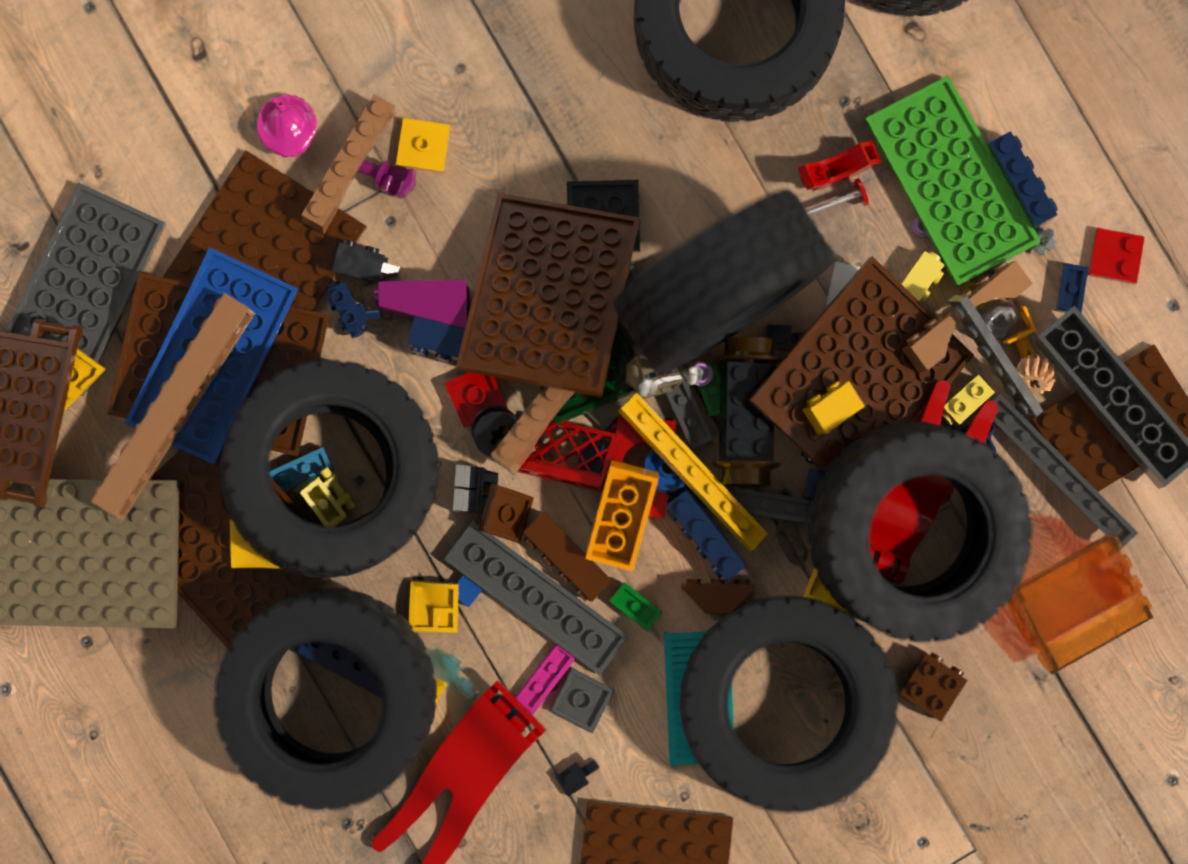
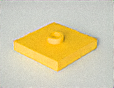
M403 118L396 166L444 173L451 126Z

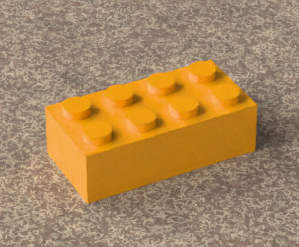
M611 460L585 559L633 571L656 490L659 472Z

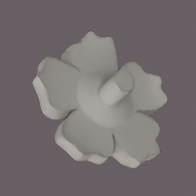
M1049 228L1046 231L1044 229H1037L1035 231L1041 242L1031 247V250L1034 249L1041 257L1046 255V250L1051 251L1056 248L1058 243L1053 240L1056 237L1054 230Z

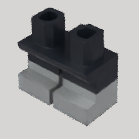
M456 464L455 488L476 490L454 489L453 511L483 512L488 495H484L485 486H491V484L498 485L499 474L493 471H486L485 467Z

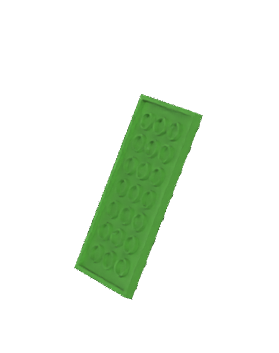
M949 76L864 119L956 287L1041 242Z

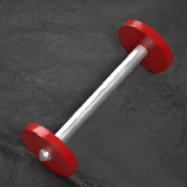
M860 178L854 179L855 192L807 209V212L811 215L859 197L863 206L869 205L867 189L864 188Z

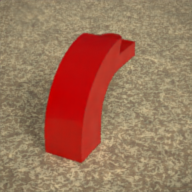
M871 140L858 143L828 159L804 164L798 168V171L806 189L817 191L854 177L881 163V159Z

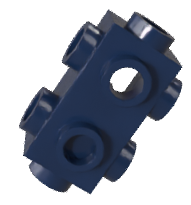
M336 281L326 287L330 295L326 299L332 311L337 309L341 317L337 321L342 331L348 330L352 339L365 333L364 329L368 328L366 319L380 318V309L365 310L363 303L356 304L345 282L340 283Z

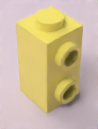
M924 251L901 283L921 304L925 302L931 293L927 290L932 283L936 285L944 275L941 271L944 267V264L941 262L942 259L933 252L927 253Z
M978 374L945 404L942 418L950 426L952 424L958 426L995 392Z

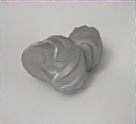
M1008 305L992 306L983 311L976 308L996 339H1004L1009 329L1017 321L1016 309Z

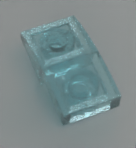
M451 653L449 656L443 654L440 659L447 675L456 688L470 700L476 693L472 689L475 685L464 676L462 679L458 678V675L463 670L460 667L462 662Z

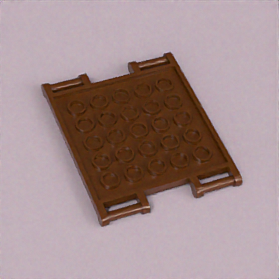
M35 319L30 336L0 331V500L32 503L35 507L44 508L47 503L46 493L78 343L83 335L82 326L72 325L70 327L46 323L42 319ZM47 332L68 336V341L66 343L43 339L42 334ZM10 482L35 486V494L11 490L9 487Z

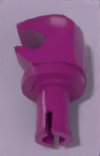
M364 160L358 172L373 178L375 187L399 199H405L416 186V171L414 169L390 166L391 164L388 161H384L379 166Z

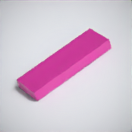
M556 644L524 685L516 698L532 715L576 657Z

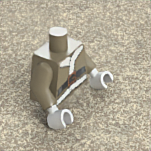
M636 343L632 346L636 356L626 365V383L633 388L634 394L637 392L642 399L671 392L686 379L690 385L695 384L696 380H702L703 370L699 367L686 368L680 365L665 373H657L646 361L647 358L639 350L640 347Z

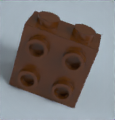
M933 652L930 655L923 653L897 694L937 721H942L968 680L963 677L965 673L953 665L951 668H948L942 664L944 659Z

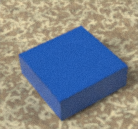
M463 575L457 582L459 583V600L467 607H470L483 588Z

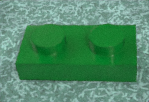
M716 364L710 365L713 371L712 380L705 386H698L709 417L720 414L721 375Z
M625 582L609 601L646 631L650 629L662 613V611Z

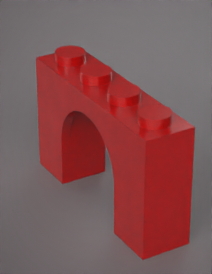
M618 414V420H613L611 433L619 435L613 460L622 463L625 455L632 448L648 443L622 415ZM663 420L675 433L676 421ZM654 493L648 517L665 518L667 493Z

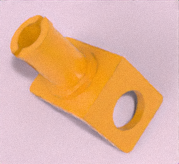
M1019 305L1017 308L1026 328L1002 339L1001 342L1002 344L1015 343L1022 359H1027L1028 355L1034 358L1037 355L1032 348L1028 336L1037 330L1027 307Z

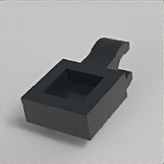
M768 324L767 338L773 339V350L790 351L791 344H796L804 334L792 333V326Z
M595 759L581 768L577 763H574L555 777L569 797L589 784L586 776L599 769V765Z

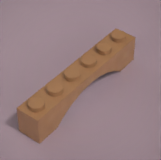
M375 94L372 96L301 216L304 224L322 234L326 232L360 166L394 118L395 105Z
M1004 261L994 268V274L980 279L976 283L978 285L977 288L973 291L970 289L962 295H967L974 307H977L987 301L1014 299L1033 283L1017 261L1009 263ZM950 305L941 312L943 316L938 320L934 318L925 324V330L921 334L915 333L906 340L908 344L902 348V351L918 372L928 371L946 356L952 333L960 322L953 315Z
M544 387L491 455L494 461L515 475L529 457L548 424L575 392Z

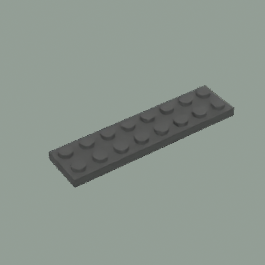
M472 521L444 560L586 666L601 675L629 636L495 536L478 531L479 525Z

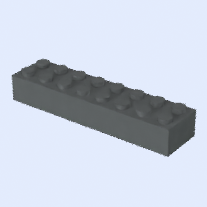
M1075 306L1032 340L1049 361L1055 364V368L1158 489L1167 486L1188 468V438Z

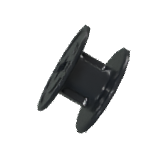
M498 405L488 406L479 411L471 425L472 437L479 451L486 456L492 457L493 451L516 424L517 419L514 413ZM500 428L501 433H495L493 436L492 430L497 431Z

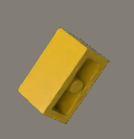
M836 381L826 388L828 392L823 396L818 394L807 401L808 406L803 409V412L817 434L828 433L864 407L850 382L840 383Z

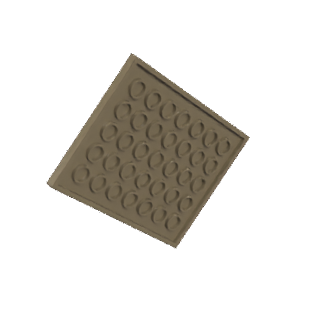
M49 479L46 493L47 503L44 508L35 507L32 503L0 500V625L177 628L179 481L149 480L123 521L91 502L95 489L102 485L104 480ZM10 482L9 486L11 490L35 494L36 490L35 486Z

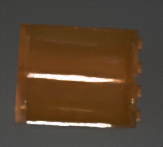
M1109 533L1013 588L1014 594L1007 602L1010 611L1030 648L1034 646L1038 660L1051 675L1153 618L1150 611L1152 605L1149 599L1142 595L1140 591L1142 584L1136 575L1131 576L1130 568L1132 564L1129 558L1122 554L1120 550L1122 543L1116 534Z

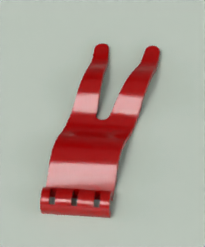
M939 380L935 383L919 422L940 425L950 390V384L947 381ZM992 400L985 401L965 434L985 443L998 410L997 403ZM926 474L907 479L894 487L878 505L870 526L869 544L872 559L875 553L879 554L875 566L883 578L898 584L904 581L910 567L909 559L926 535L943 498L953 485L943 475ZM895 561L899 562V565L895 574L893 575L891 574V571L894 567Z
M497 680L473 704L439 747L402 808L373 839V849L377 852L384 851L420 818L444 789H449L453 793L452 802L431 849L421 863L446 864L493 790L523 753L547 729ZM500 691L503 696L493 705L489 700ZM515 707L519 712L509 721L505 716ZM531 723L535 728L525 737L521 732Z

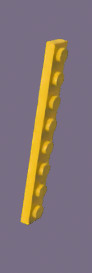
M637 392L617 410L749 552L753 551L768 535Z

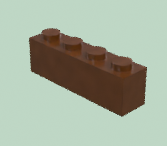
M545 512L523 532L527 536L524 541L533 550L538 547L544 553L541 558L550 567L555 564L561 570L558 575L567 584L572 582L578 588L575 592L584 601L589 599L593 602L613 582L594 561L585 559L586 553Z

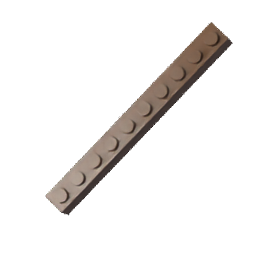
M225 293L222 298L215 302L210 317L203 321L199 334L188 344L187 352L183 359L176 363L173 370L174 373L162 385L156 401L149 405L147 415L135 427L133 437L129 443L122 447L117 462L110 466L106 479L102 485L95 489L92 503L122 521L124 520L255 315L250 308Z

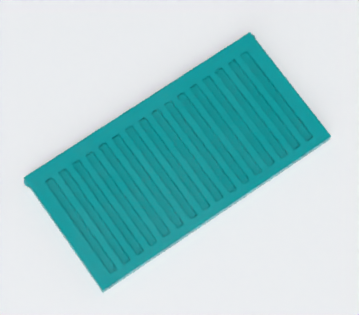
M707 631L664 632L670 766L699 764L689 747L683 731L680 715V689L688 660ZM731 684L728 698V711L730 721L734 729Z

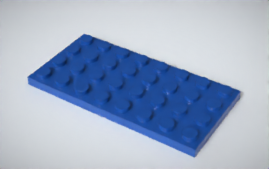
M209 247L125 424L135 428L138 423L143 421L147 415L149 405L156 401L162 385L174 373L173 370L176 363L182 360L186 354L188 344L197 337L201 324L210 317L215 302L222 298L225 293L250 308L255 315L172 443V446L215 465L233 420L246 401L299 289Z

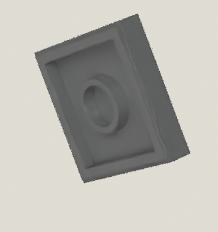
M571 668L550 711L593 734L615 690Z

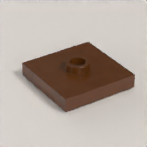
M491 484L478 531L520 544L534 497Z

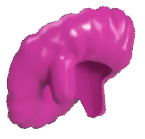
M290 94L279 95L271 98L260 109L256 123L257 135L265 147L272 150L275 154L285 158L289 156L296 157L304 153L311 145L316 132L317 118L313 109L303 98Z

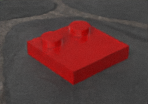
M1097 228L1088 276L1136 284L1145 236Z
M468 372L444 383L464 428L472 425L473 419L479 411L488 406L498 405L508 409L494 377Z

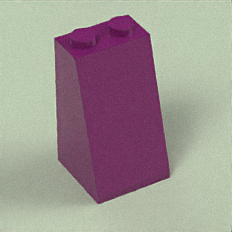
M466 279L378 282V288H374V301L383 313L413 321L415 316L454 327L466 328L469 316V287Z

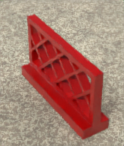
M552 419L549 423L550 426L541 435L543 436L547 433L552 443L541 450L535 444L534 447L537 452L529 456L517 472L603 493L619 435L568 422L556 425L554 419ZM556 427H562L567 435L554 442L549 431ZM579 432L586 433L590 440L577 447L572 437ZM603 437L611 439L609 448L600 452L595 442ZM570 439L575 449L562 456L557 446ZM592 444L598 454L585 461L580 451ZM555 447L560 458L553 462H547L542 454ZM578 453L583 463L575 468L569 467L565 460ZM601 458L604 464L601 474L591 472L588 466Z

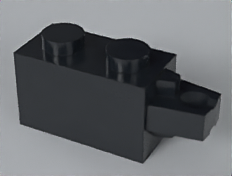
M345 239L342 240V243L335 242L328 271L371 283H378L379 278H384V274L398 275L400 267L387 264L389 258L379 254L380 249L371 246L361 249L356 247V242Z

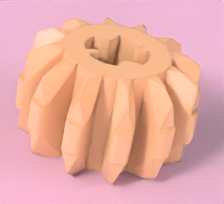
M1028 355L1027 359L1020 360L1016 368L1033 394L1035 392L1043 394L1044 391H1050L1054 382H1056L1057 370H1055V364L1048 363V358L1041 359L1039 355L1033 358Z

